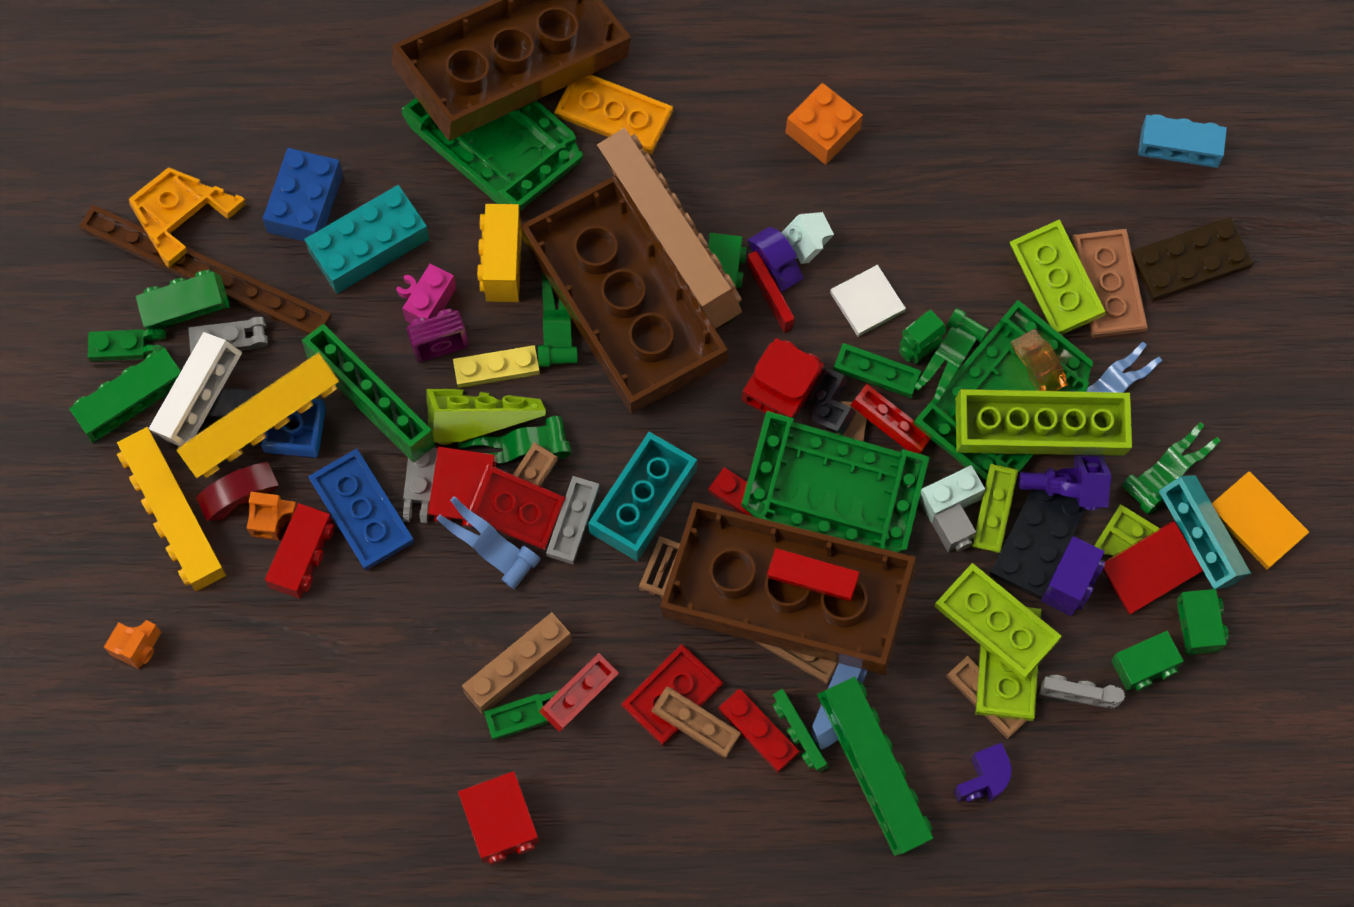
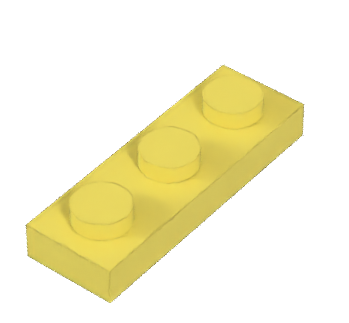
M535 345L453 359L458 388L540 375Z

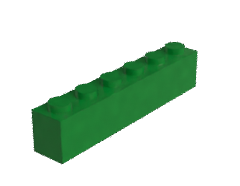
M324 323L302 339L306 357L309 359L320 352L339 379L335 386L413 463L435 447L432 430Z
M854 676L817 694L893 855L903 854L933 839L930 833L932 831L931 824L926 816H922L917 806L919 804L918 797L913 789H909L904 779L906 777L905 770L900 762H896L891 752L893 750L892 743L887 735H883L878 725L880 724L879 716L875 709L870 708L866 700L867 692L864 685L857 681Z

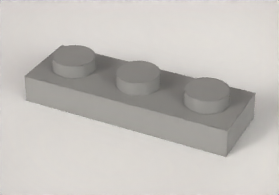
M572 476L546 552L547 557L574 564L600 484Z

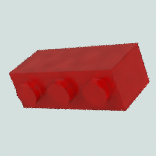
M300 503L297 504L265 578V582L270 589L301 599L303 592H308L313 581L312 571L315 566L318 567L323 559L324 551L322 548L325 541H329L334 533L335 525H333L330 514Z

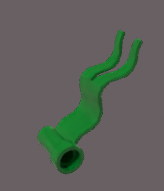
M542 272L544 345H538L539 367H550V364L578 363L577 347H572L571 317L560 299L559 309H555L551 285Z
M959 308L955 309L946 325L950 330L943 343L933 355L914 387L920 390L946 361L947 365L935 392L934 400L939 401L974 342L978 341L981 343L989 330L987 327L967 317L966 312Z
M561 416L547 418L546 426L524 427L513 430L502 437L478 436L458 443V449L472 446L503 449V451L497 453H486L497 456L496 464H506L520 456L526 455L534 442L559 459L569 457L572 454L570 443L566 441Z
M1200 422L1185 438L1174 443L1154 466L1138 478L1132 474L1122 483L1121 487L1141 504L1140 508L1147 515L1152 514L1163 502V498L1159 493L1160 489L1183 476L1193 464L1205 458L1221 442L1216 437L1200 450L1184 456L1181 455L1193 443L1205 426L1203 423Z

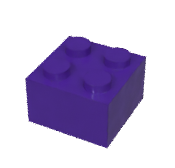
M1073 536L1041 602L1071 617L1076 608L1082 611L1094 588L1092 586H1094L1105 565V562L1101 561L1105 551Z

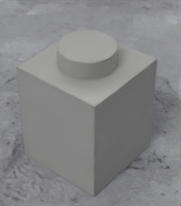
M960 503L934 515L932 525L948 553L955 549L957 552H960L972 545L971 541H973L976 531Z

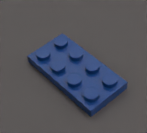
M357 448L308 476L365 571L414 543V539Z

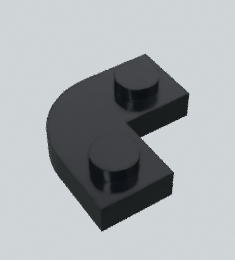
M824 367L807 399L811 403V419L822 428L843 436L856 414L852 407L838 402L850 379L841 373Z

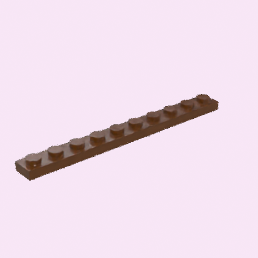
M93 204L79 225L82 232L186 280L196 277L195 274L203 270L214 271L222 276L228 299L306 335H309L323 323L327 326L332 318L331 313L187 247V253L168 268L143 227Z

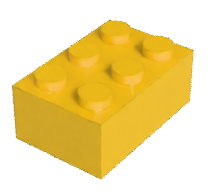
M486 204L485 214H480L482 239H479L481 264H478V281H480V292H485L486 302H519L522 237L519 204Z

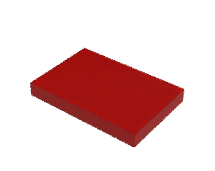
M487 465L469 510L488 522L496 531L545 550L566 497Z
M1171 521L1106 560L1102 569L1128 614L1134 613L1203 571L1175 521Z
M683 644L621 704V707L662 746L679 730L651 712L666 686L700 707L723 686V682Z

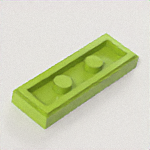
M990 464L972 547L996 553L1001 552L1018 474L1017 469Z

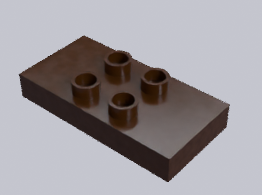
M491 0L393 44L391 65L448 141H451L627 58L631 36L602 0Z
M616 175L520 225L524 243L631 415L727 363L728 349Z
M693 502L660 608L663 617L886 675L916 571V557ZM775 549H781L858 571L860 576L851 602L767 578Z

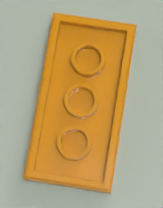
M589 75L567 86L554 114L555 117L606 137H610L625 127L630 136L633 134L637 136L643 146V150L652 155L673 112V106L594 75Z

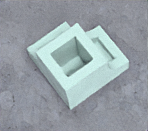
M823 212L799 214L781 232L797 255L795 259L798 258L801 264L809 263L834 235Z

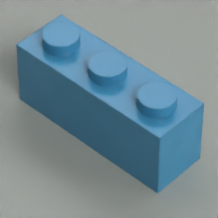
M1159 114L1146 115L1141 128L1138 155L1218 168L1224 156L1227 127H1222L1215 123H1196L1189 119L1165 118Z

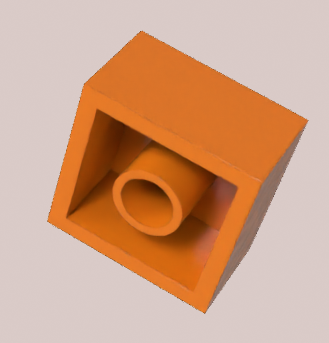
M821 83L787 118L786 134L826 165L861 130L863 114L824 83Z

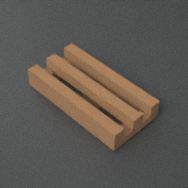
M659 536L639 585V590H646L652 595L656 594L663 598L673 564L663 588L660 589L658 587L673 549L678 550L680 543ZM664 544L668 548L653 585H650L648 581Z

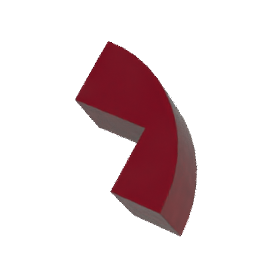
M262 462L247 466L222 477L205 488L196 499L206 521L225 519L238 504L249 503L251 492L272 494L279 484L269 463Z

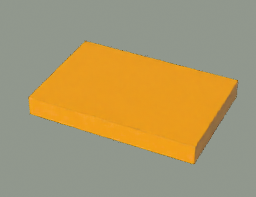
M1250 471L1212 503L1223 525L1267 570L1309 533Z

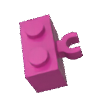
M429 264L417 284L412 276L404 275V282L411 286L408 289L396 288L397 294L400 297L408 298L402 308L405 320L408 323L421 317L426 318V320L436 317L438 312L444 310L457 289L454 275L432 264Z

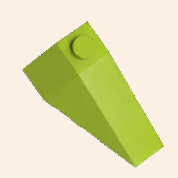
M460 389L426 390L428 426L432 430L434 442L442 445L462 442L539 418L546 414L541 399L507 395L501 400L489 396V393L480 392L479 396L476 397L463 395V390Z

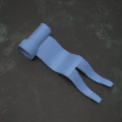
M1142 342L1129 356L1114 362L1098 381L1088 387L1086 392L1124 393L1132 383L1145 378L1163 360L1158 356L1140 370L1123 373L1125 369L1135 362L1147 346Z
M453 496L450 501L462 517L480 535L478 536L441 515L436 519L450 532L475 549L487 562L505 574L501 580L515 590L531 568H535L541 558L525 546H522L519 550L503 538L488 522L470 511Z

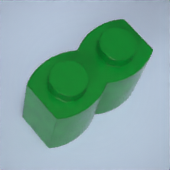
M928 310L902 331L903 338L900 341L899 349L901 356L907 362L911 361L913 364L920 362L943 343L942 335L946 332L945 324L932 310Z

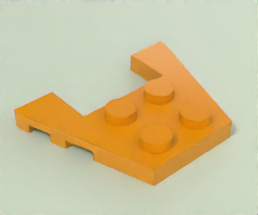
M168 167L130 197L129 203L165 265L169 268L187 253L186 247L170 234L206 204L211 205L225 218L229 219L245 206V199L239 195L234 197L226 194L224 189L217 186L211 188L201 184L199 179Z

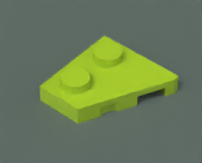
M1120 504L1094 546L1105 551L1104 555L1115 556L1160 528Z

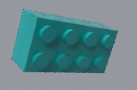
M397 185L304 240L310 255L335 293L338 294L430 239L426 224L400 186Z
M648 432L589 521V533L638 562L696 473L697 459L653 433Z

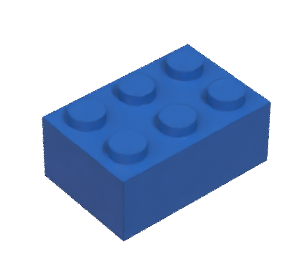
M287 148L263 216L267 233L305 242V238L326 227L343 177L340 161Z

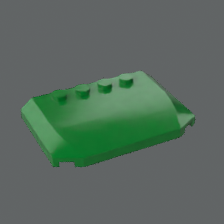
M417 98L402 108L404 119L417 135L497 204H519V211L580 164L583 159V154L581 151L579 152L576 145V137L573 131L538 101L531 102L451 141H448Z
M1017 300L955 373L940 400L936 401L933 399L913 424L964 467L972 465L979 479L985 484L990 464L1017 469L1019 473L1034 454L956 453L955 398L961 389L1069 392L1073 390L1074 392H1086L1093 361L1022 302Z
M766 411L741 506L753 517L897 553L905 552L929 456L904 449L899 452L796 423L793 422L794 418Z

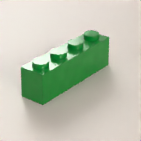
M165 348L160 351H154L138 365L126 368L116 379L101 384L94 393L76 400L69 410L93 444L166 397L181 371Z

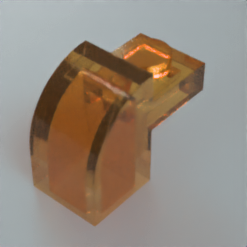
M1035 328L1011 341L1013 350L1026 366L1029 379L1038 391H1057L1067 385L1065 373L1057 355L1048 341H1044Z

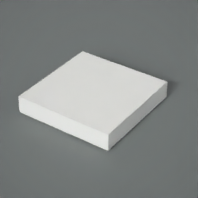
M878 265L830 290V294L858 337L903 314L906 310Z

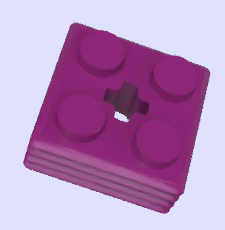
M445 309L438 312L436 317L427 320L424 317L414 319L406 328L416 362L419 363L467 348L469 345L462 317L457 310Z

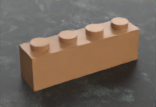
M551 612L462 685L464 694L479 712L484 715V711L493 708L572 643L570 632Z

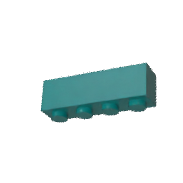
M1196 475L1180 476L1159 490L1213 589L1228 588L1251 574Z

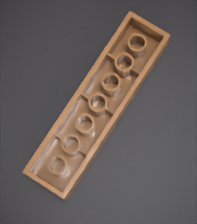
M624 127L597 144L613 175L618 177L714 329L742 313L738 304L742 299L736 290L735 284L730 276L726 275L723 271V267L716 255L711 253L706 240L701 233H698L688 213H685L677 196L671 192L665 178L657 171L653 160L648 153H645L635 134L630 136Z

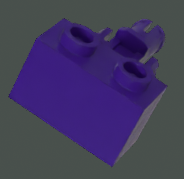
M1075 455L1074 468L1059 470L1048 468L1045 473L1020 472L1019 474L1020 490H1044L1048 496L1061 494L1077 498L1079 506H1083V508L1088 510L1108 507L1111 473L1103 455Z

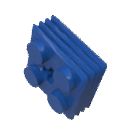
M321 399L311 400L314 404L312 407L301 414L295 411L289 415L290 421L278 430L273 426L264 432L267 437L260 443L263 452L318 457L326 412L324 401ZM294 422H297L299 427L295 428V430H290L289 427L293 426Z

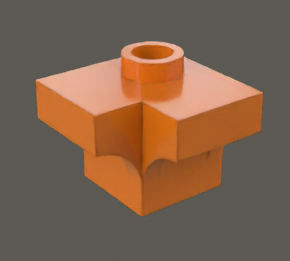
M251 492L247 524L250 536L279 541L282 528L290 522L297 507L296 502L281 500L279 495Z
M147 620L138 627H127L118 622L104 649L111 656L140 670L143 663L146 664L151 659L154 652L153 646L162 632L155 624Z

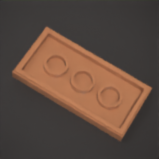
M1127 229L1073 235V247L1106 312L1105 316L1089 322L1092 338L1146 332L1148 327Z

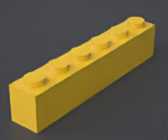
M318 352L178 447L177 452L196 478L201 475L207 478L220 469L217 464L226 458L231 462L243 453L242 447L248 443L254 446L267 436L264 432L273 426L278 430L290 421L289 415L295 411L301 414L312 407L314 404L311 400L320 394L325 398L337 389L335 384L339 382V379L321 353Z
M148 427L117 442L121 452L117 453V456L124 469L130 467L133 475L129 479L136 492L142 490L145 498L141 502L148 515L154 513L157 522L153 523L161 539L166 536L170 545L165 548L173 562L179 561L182 569L178 573L185 586L191 584L195 592L225 577L226 574Z

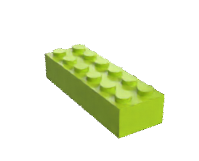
M961 389L955 398L956 453L1125 456L1132 448L1130 393Z

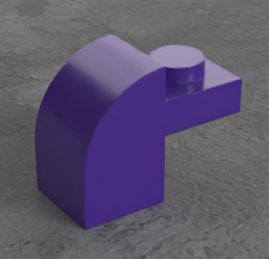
M769 226L747 240L752 252L757 251L760 254L781 292L804 279L795 260L797 255L780 231Z
M1002 743L974 753L971 760L979 777L956 786L954 793L958 802L965 799L968 803L974 802L984 797L983 792H986L989 801L992 802L1002 794L1011 777V764Z

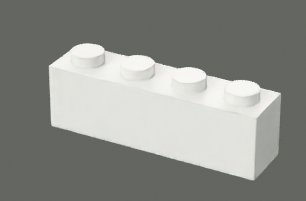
M203 332L151 423L149 430L165 441L177 446L183 445L196 436L242 352L228 341Z

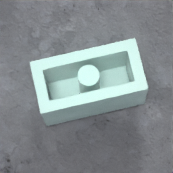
M972 465L922 488L919 502L932 523L934 515L960 503L962 508H965L980 501L985 488Z

